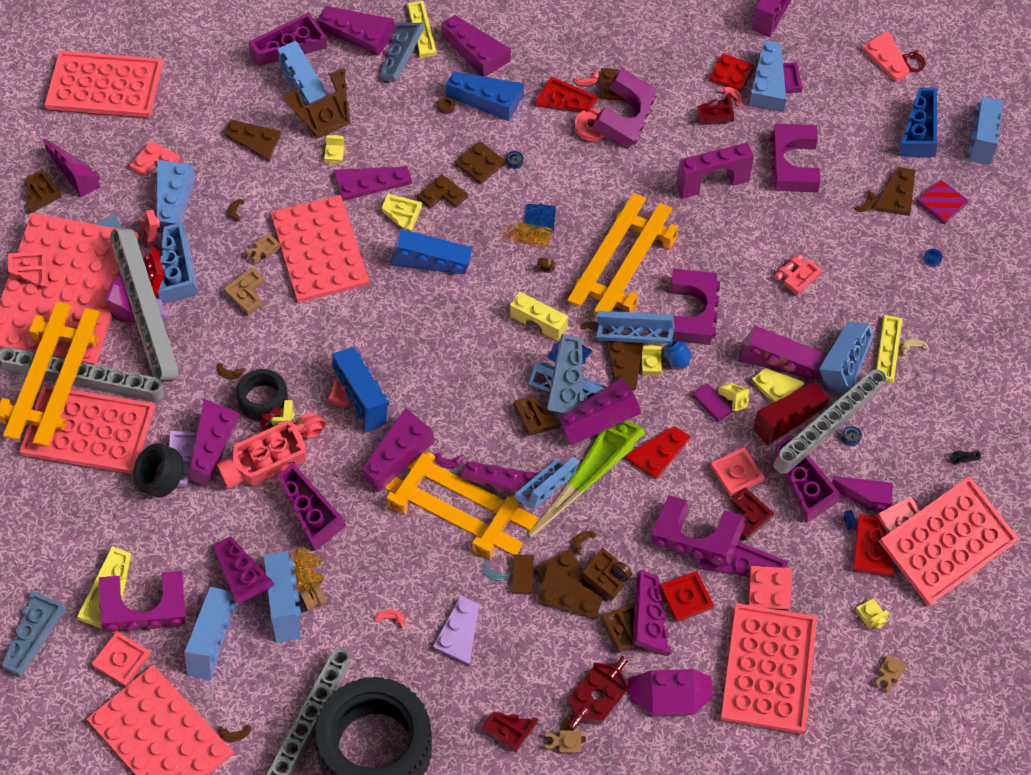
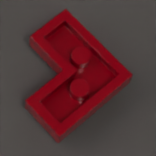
M746 487L731 501L744 514L745 527L741 537L745 541L774 516V512Z

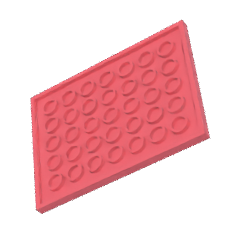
M31 213L17 253L47 252L48 288L9 274L0 299V348L7 347L36 353L40 342L34 341L29 333L35 315L43 316L44 321L48 323L56 302L71 305L65 327L77 329L85 308L100 311L93 334L98 336L97 344L91 348L87 347L82 359V363L96 365L113 315L105 298L112 281L118 279L117 273L120 270L110 240L111 231L117 228ZM134 232L136 239L138 240V232ZM58 341L52 356L65 359L71 343Z

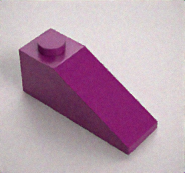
M833 476L831 483L840 494L868 510L880 513L891 507L893 483Z

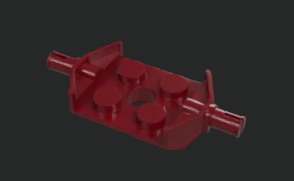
M621 656L615 665L594 663L590 672L574 692L567 697L570 709L574 713L573 719L567 724L569 729L571 728L574 731L580 722L592 725L603 723L628 691L629 686L622 674L623 667L628 663L627 658L624 659V656ZM600 691L604 697L601 700H595L592 697V693Z

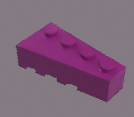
M761 0L751 18V23H753L752 30L771 37L792 0Z
M325 6L317 19L322 30L378 56L396 30L392 18Z
M308 12L249 41V53L257 65L260 66L279 61L278 48L297 41L304 54L326 49L327 37Z
M454 15L441 23L442 37L481 76L486 77L511 62V48L460 17Z
M754 326L742 342L737 361L814 380L820 373L819 368L823 363L825 353Z
M620 378L558 419L566 439L572 446L641 414L634 393L624 379Z
M207 399L203 400L189 480L207 487L216 469V464L219 463L236 429L240 413Z
M405 408L364 466L365 481L380 492L435 442L433 430Z
M789 435L775 445L776 457L780 450L794 439L792 435ZM809 455L792 470L784 474L807 523L839 502L840 492Z
M294 463L278 475L315 551L346 527L343 517Z

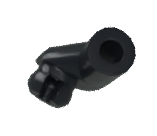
M955 451L952 453L950 460L953 464L980 460L981 453L979 451Z

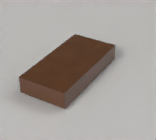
M514 554L512 594L532 595L534 555Z

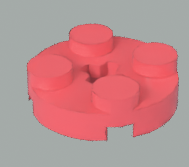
M591 109L587 112L584 110L577 115L575 119V133L579 137L592 142H599L606 137L588 125L594 123L600 110Z

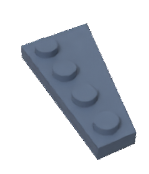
M395 23L396 31L391 36L392 45L388 47L387 53L389 55L384 61L380 74L382 80L397 81L425 28L422 23Z
M561 334L546 410L566 414L584 401L582 386V338Z
M34 591L30 593L29 604L25 606L23 611L24 617L21 624L17 626L15 631L17 633L16 637L11 642L2 664L5 670L21 677L67 609L65 604Z

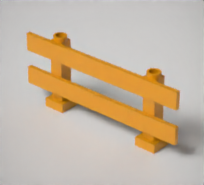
M633 193L622 212H618L614 225L582 277L576 280L574 290L567 299V302L581 307L587 296L600 300L594 310L596 314H598V311L612 312L614 307L622 309L623 312L633 313L638 304V294L631 291L629 295H626L623 292L654 240L663 242V247L670 250L678 237L677 225L671 223L669 228L663 226L673 208L659 203L650 219H644L637 216L645 203L646 197ZM628 229L641 233L609 287L596 283Z
M56 302L48 323L44 321L43 316L35 315L29 333L32 339L39 341L40 344L15 406L11 404L9 399L2 398L0 402V424L7 425L3 434L4 437L19 440L25 424L39 427L33 443L49 447L54 432L64 430L66 419L61 418V414L87 347L91 348L97 344L98 336L94 335L93 331L100 311L85 308L77 329L64 326L71 309L69 304ZM57 342L71 343L45 412L31 410Z
M428 451L422 453L421 456L407 467L411 471L404 481L396 477L384 487L391 491L386 497L388 507L404 515L408 510V501L464 529L476 536L472 543V550L489 560L494 554V546L513 556L522 547L523 542L503 532L509 521L531 531L539 520L538 517L519 508L518 504L520 502L513 495L503 500L433 464L435 456ZM425 476L496 513V516L491 524L488 525L417 488Z

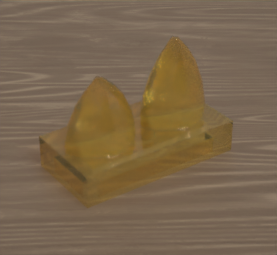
M516 222L513 240L548 247L552 229Z
M306 547L297 548L292 558L300 591H310L312 587L319 585L325 579L322 574L311 570V568L320 565L324 559L318 555L307 553Z

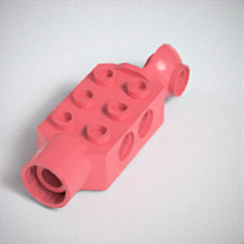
M312 412L307 413L299 418V424L297 425L287 420L235 444L233 457L216 464L226 488L230 489L244 481L253 487L280 474L292 463L298 466L306 462L307 453L303 439L314 438L322 433L327 425L326 420L315 416Z

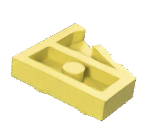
M387 194L382 206V212L402 229L412 231L422 209V202Z
M766 368L751 380L773 403L801 389L805 384L803 381Z

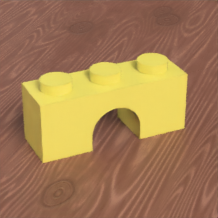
M519 292L510 304V317L525 325L529 320L536 322L542 328L543 334L556 341H559L561 334H564L568 328L567 315L522 292Z

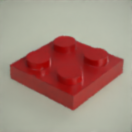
M722 53L709 77V81L724 87H733L741 93L754 69V64Z
M698 571L660 584L661 592L676 622L714 608V604Z

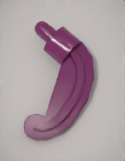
M440 453L435 454L436 461L447 468L459 466L465 457L461 455L451 460L441 457Z

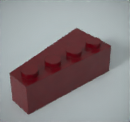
M815 382L805 385L801 389L758 410L753 430L768 446L825 409L828 405L829 397Z

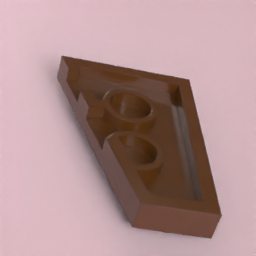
M230 119L224 132L225 137L241 146L247 147L251 152L261 155L269 162L281 136V131L232 119Z
M897 167L874 210L910 216L916 170Z
M607 341L614 381L623 378L632 391L636 390L643 343Z
M548 563L538 602L598 618L603 598Z

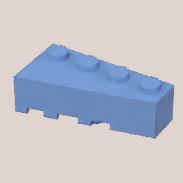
M764 40L749 106L784 112L786 90L781 43Z
M297 41L278 48L280 70L292 88L298 89L304 105L330 94L326 92L323 83L319 80Z
M982 96L981 102L976 104L974 113L978 114L974 116L972 123L975 130L972 129L970 134V140L973 141L969 143L967 153L970 154L969 161L987 165L991 164L998 145L997 139L1000 131L1003 100Z
M158 160L157 217L160 222V233H163L164 227L182 222L195 180L193 165Z
M182 222L166 226L163 230V252L160 259L164 278L158 290V295L163 303L199 294L187 232Z
M848 321L819 368L828 392L846 394L854 386L873 338L869 323Z
M288 551L264 555L266 575L275 584L268 589L276 643L301 639L298 618H302L300 606H296V602H299L298 590H294V586H297L296 575L291 573V571L295 570L293 558L289 559Z
M213 587L209 588L185 650L187 676L212 680L225 633L230 626L231 613L235 612L237 606L232 591Z

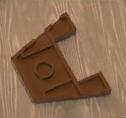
M345 68L329 73L335 92L304 105L298 89L281 95L317 138L350 124Z

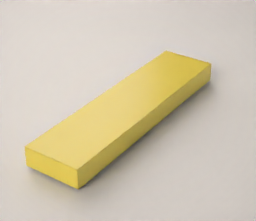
M424 1L407 3L411 23H422L425 26L416 43L419 57L437 55Z
M888 315L883 316L876 369L886 374L887 379L885 383L893 384L902 318Z

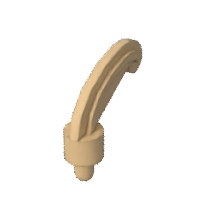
M916 339L907 340L902 345V351L905 355L909 352L910 347H923V349L927 350L928 344Z

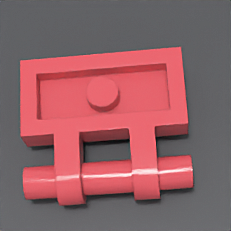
M801 254L791 257L785 266H781L774 275L777 281L786 278L783 285L797 296L822 274V269L808 259L803 263L802 260L804 258ZM793 268H797L793 273L791 272Z

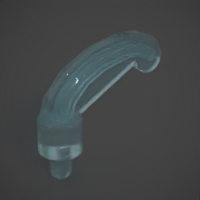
M485 560L483 568L488 578L496 581H505L511 578V571H507L506 574L493 571L491 564H489L488 560Z

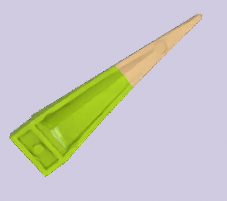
M626 420L600 432L571 480L529 532V536L533 537L628 454L633 449L632 445L645 434L643 427Z

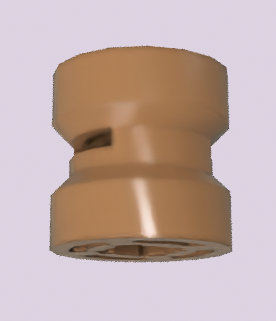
M319 585L314 586L311 591L299 593L307 611L313 610L316 605L321 606L327 603Z

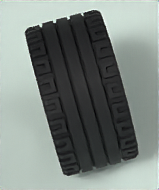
M384 677L360 678L338 688L324 702L323 708L319 711L320 714L317 715L316 729H314L315 746L323 775H424L427 772L432 756L430 718L425 705L421 703V699L416 696L415 692H411L409 687L398 683L396 680L384 679ZM370 714H382L396 719L404 726L409 735L407 746L402 754L393 762L376 768L362 767L352 763L339 749L340 739L346 728L356 719Z

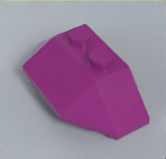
M693 669L650 670L628 679L630 700L652 716L695 715L713 698L711 676Z

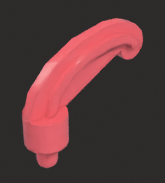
M596 70L592 74V78L579 80L576 77L574 82L581 86L593 85L598 81L599 71Z
M724 87V89L719 90L720 93L731 94L737 101V106L742 105L743 98L737 89Z
M397 610L382 611L375 617L376 622H380L381 619H396L397 624H400L402 628L405 626V619L402 613Z

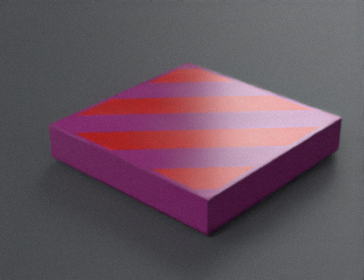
M940 180L917 200V204L945 224L964 208L969 200L943 180Z

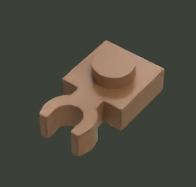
M268 233L254 243L255 248L248 249L246 254L248 258L256 255L252 258L255 264L260 261L261 256L264 255L268 258L281 249V246Z
M888 654L878 672L882 676L877 679L875 687H878L880 683H885L887 685L885 692L888 693L892 687L891 681L898 682L907 664Z
M560 730V737L553 733L545 734V737H551L554 740L553 744L545 745L546 749L551 750L556 746H560V753H581L582 731Z

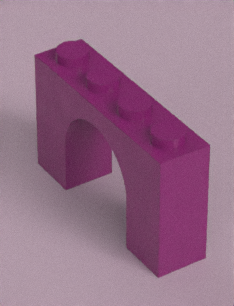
M621 67L614 75L608 89L625 98L630 103L633 109V118H624L604 107L597 114L592 128L628 149L632 144L635 145L640 138L638 134L645 126L643 121L651 111L649 107L656 99L654 95L657 89Z
M774 124L773 131H770V141H773V145L770 146V156H773V159H771V170H774V174L772 173L771 184H775V191L818 192L820 168L797 167L787 162L784 158V153L792 149H816L818 141L817 125Z
M748 142L680 159L676 186L682 199L699 195L702 180L708 174L718 169L727 168L726 173L732 186L749 182L754 155Z
M673 268L670 293L690 295L698 298L704 304L705 311L695 317L673 315L675 328L672 341L678 340L687 343L711 345V340L716 337V327H713V323H717L718 312L714 311L719 303V296H716V292L720 290V281L717 280L718 273Z
M668 495L651 532L653 544L661 549L668 548L679 554L685 553L692 555L696 559H706L717 565L724 564L728 566L745 527L743 515L724 510L716 530L711 535L702 539L689 538L681 532L689 512L687 500Z
M182 571L162 572V599L158 606L148 612H135L125 606L121 598L120 576L99 577L102 631L117 632L119 629L135 631L143 627L157 629L161 626L179 627L185 624Z

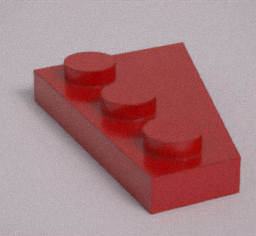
M551 76L535 101V107L575 112L585 110L587 112L594 107L598 96Z
M150 247L149 253L145 254L143 261L156 298L164 278V271L158 249Z
M674 426L625 455V459L657 480L688 443L691 436Z
M862 514L858 516L853 571L893 577L894 571L893 567L891 568L890 556L878 542L884 537L881 523L875 516Z

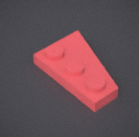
M889 30L862 46V50L895 82L909 75V69Z

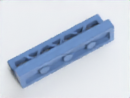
M598 311L597 319L599 326L596 336L597 340L672 344L675 328L672 314ZM603 329H611L613 331L610 334H602ZM630 330L632 333L622 335L620 332ZM642 331L650 332V334L647 336L639 335V333H641ZM661 332H669L668 338L659 337L658 334Z
M543 361L536 362L528 384L550 392L552 379L550 380L549 376L553 377L555 366ZM537 372L544 374L547 382L543 384L535 382ZM583 377L584 401L588 399L587 395L591 393L597 394L608 386Z
M573 457L564 464L556 459L515 493L514 498L534 511L573 477L580 461ZM523 494L531 495L530 499L523 496Z

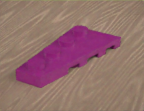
M407 166L333 170L343 201L412 184V178Z
M466 461L462 472L463 479L484 486L491 484L495 490L502 492L505 489L513 492V496L538 475L534 472L480 464L475 461Z
M738 542L728 566L724 564L717 565L710 560L701 559L698 569L750 577V566L786 568L788 561Z
M232 536L213 545L237 604L275 585Z
M640 570L637 572L633 644L669 656L672 654V651L667 643L669 634L668 629H665L663 620L666 617L660 604L662 595L659 578L657 575Z

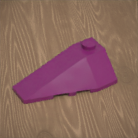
M43 140L47 153L81 197L100 188V177L96 170L92 171L87 164L51 141Z
M119 270L117 273L118 279L113 280L110 284L105 301L117 320L136 322Z

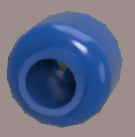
M673 340L672 344L665 346L664 356L671 367L683 369L689 365L692 354L685 342Z

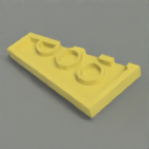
M112 546L77 616L78 620L102 629L99 577L120 576L121 598L123 601L131 553Z

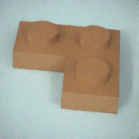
M252 267L224 288V292L249 315L263 305L262 300L253 291L264 284L265 279Z

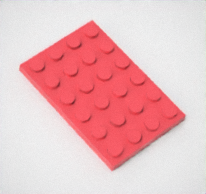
M59 51L45 108L48 110L150 118L163 67V60L158 58Z
M341 195L270 212L298 303L370 285Z
M42 386L34 410L45 412L54 387ZM70 390L61 414V418L66 419L64 430L55 431L49 447L33 443L39 427L29 425L19 452L22 456L133 474L135 461L143 450L156 406L154 403Z
M968 476L878 542L924 602L930 606L1020 539L972 478Z
M739 603L735 604L721 721L798 734L805 733L817 616Z
M154 665L87 718L90 725L135 775H210L234 754Z

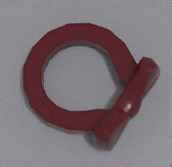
M919 50L902 55L911 72H920L926 65L924 57L918 54ZM910 57L919 59L921 67L918 69L912 68L909 65Z
M277 406L269 413L261 416L260 428L264 431L273 427L272 423L265 426L266 423L271 421L272 417H280L282 414Z

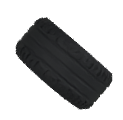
M256 369L245 374L240 379L236 388V397L240 410L247 417L259 421L262 420L261 416L263 414L269 413L274 407L277 406L280 410L284 408L285 400H288L286 383L280 374L270 369ZM261 385L271 386L278 391L273 400L264 404H256L246 398L253 388Z
M154 443L147 446L139 454L134 464L133 480L135 486L139 491L153 497L160 498L169 495L178 486L182 478L183 459L176 449L167 445ZM162 462L161 469L157 477L155 478L156 470L159 464Z

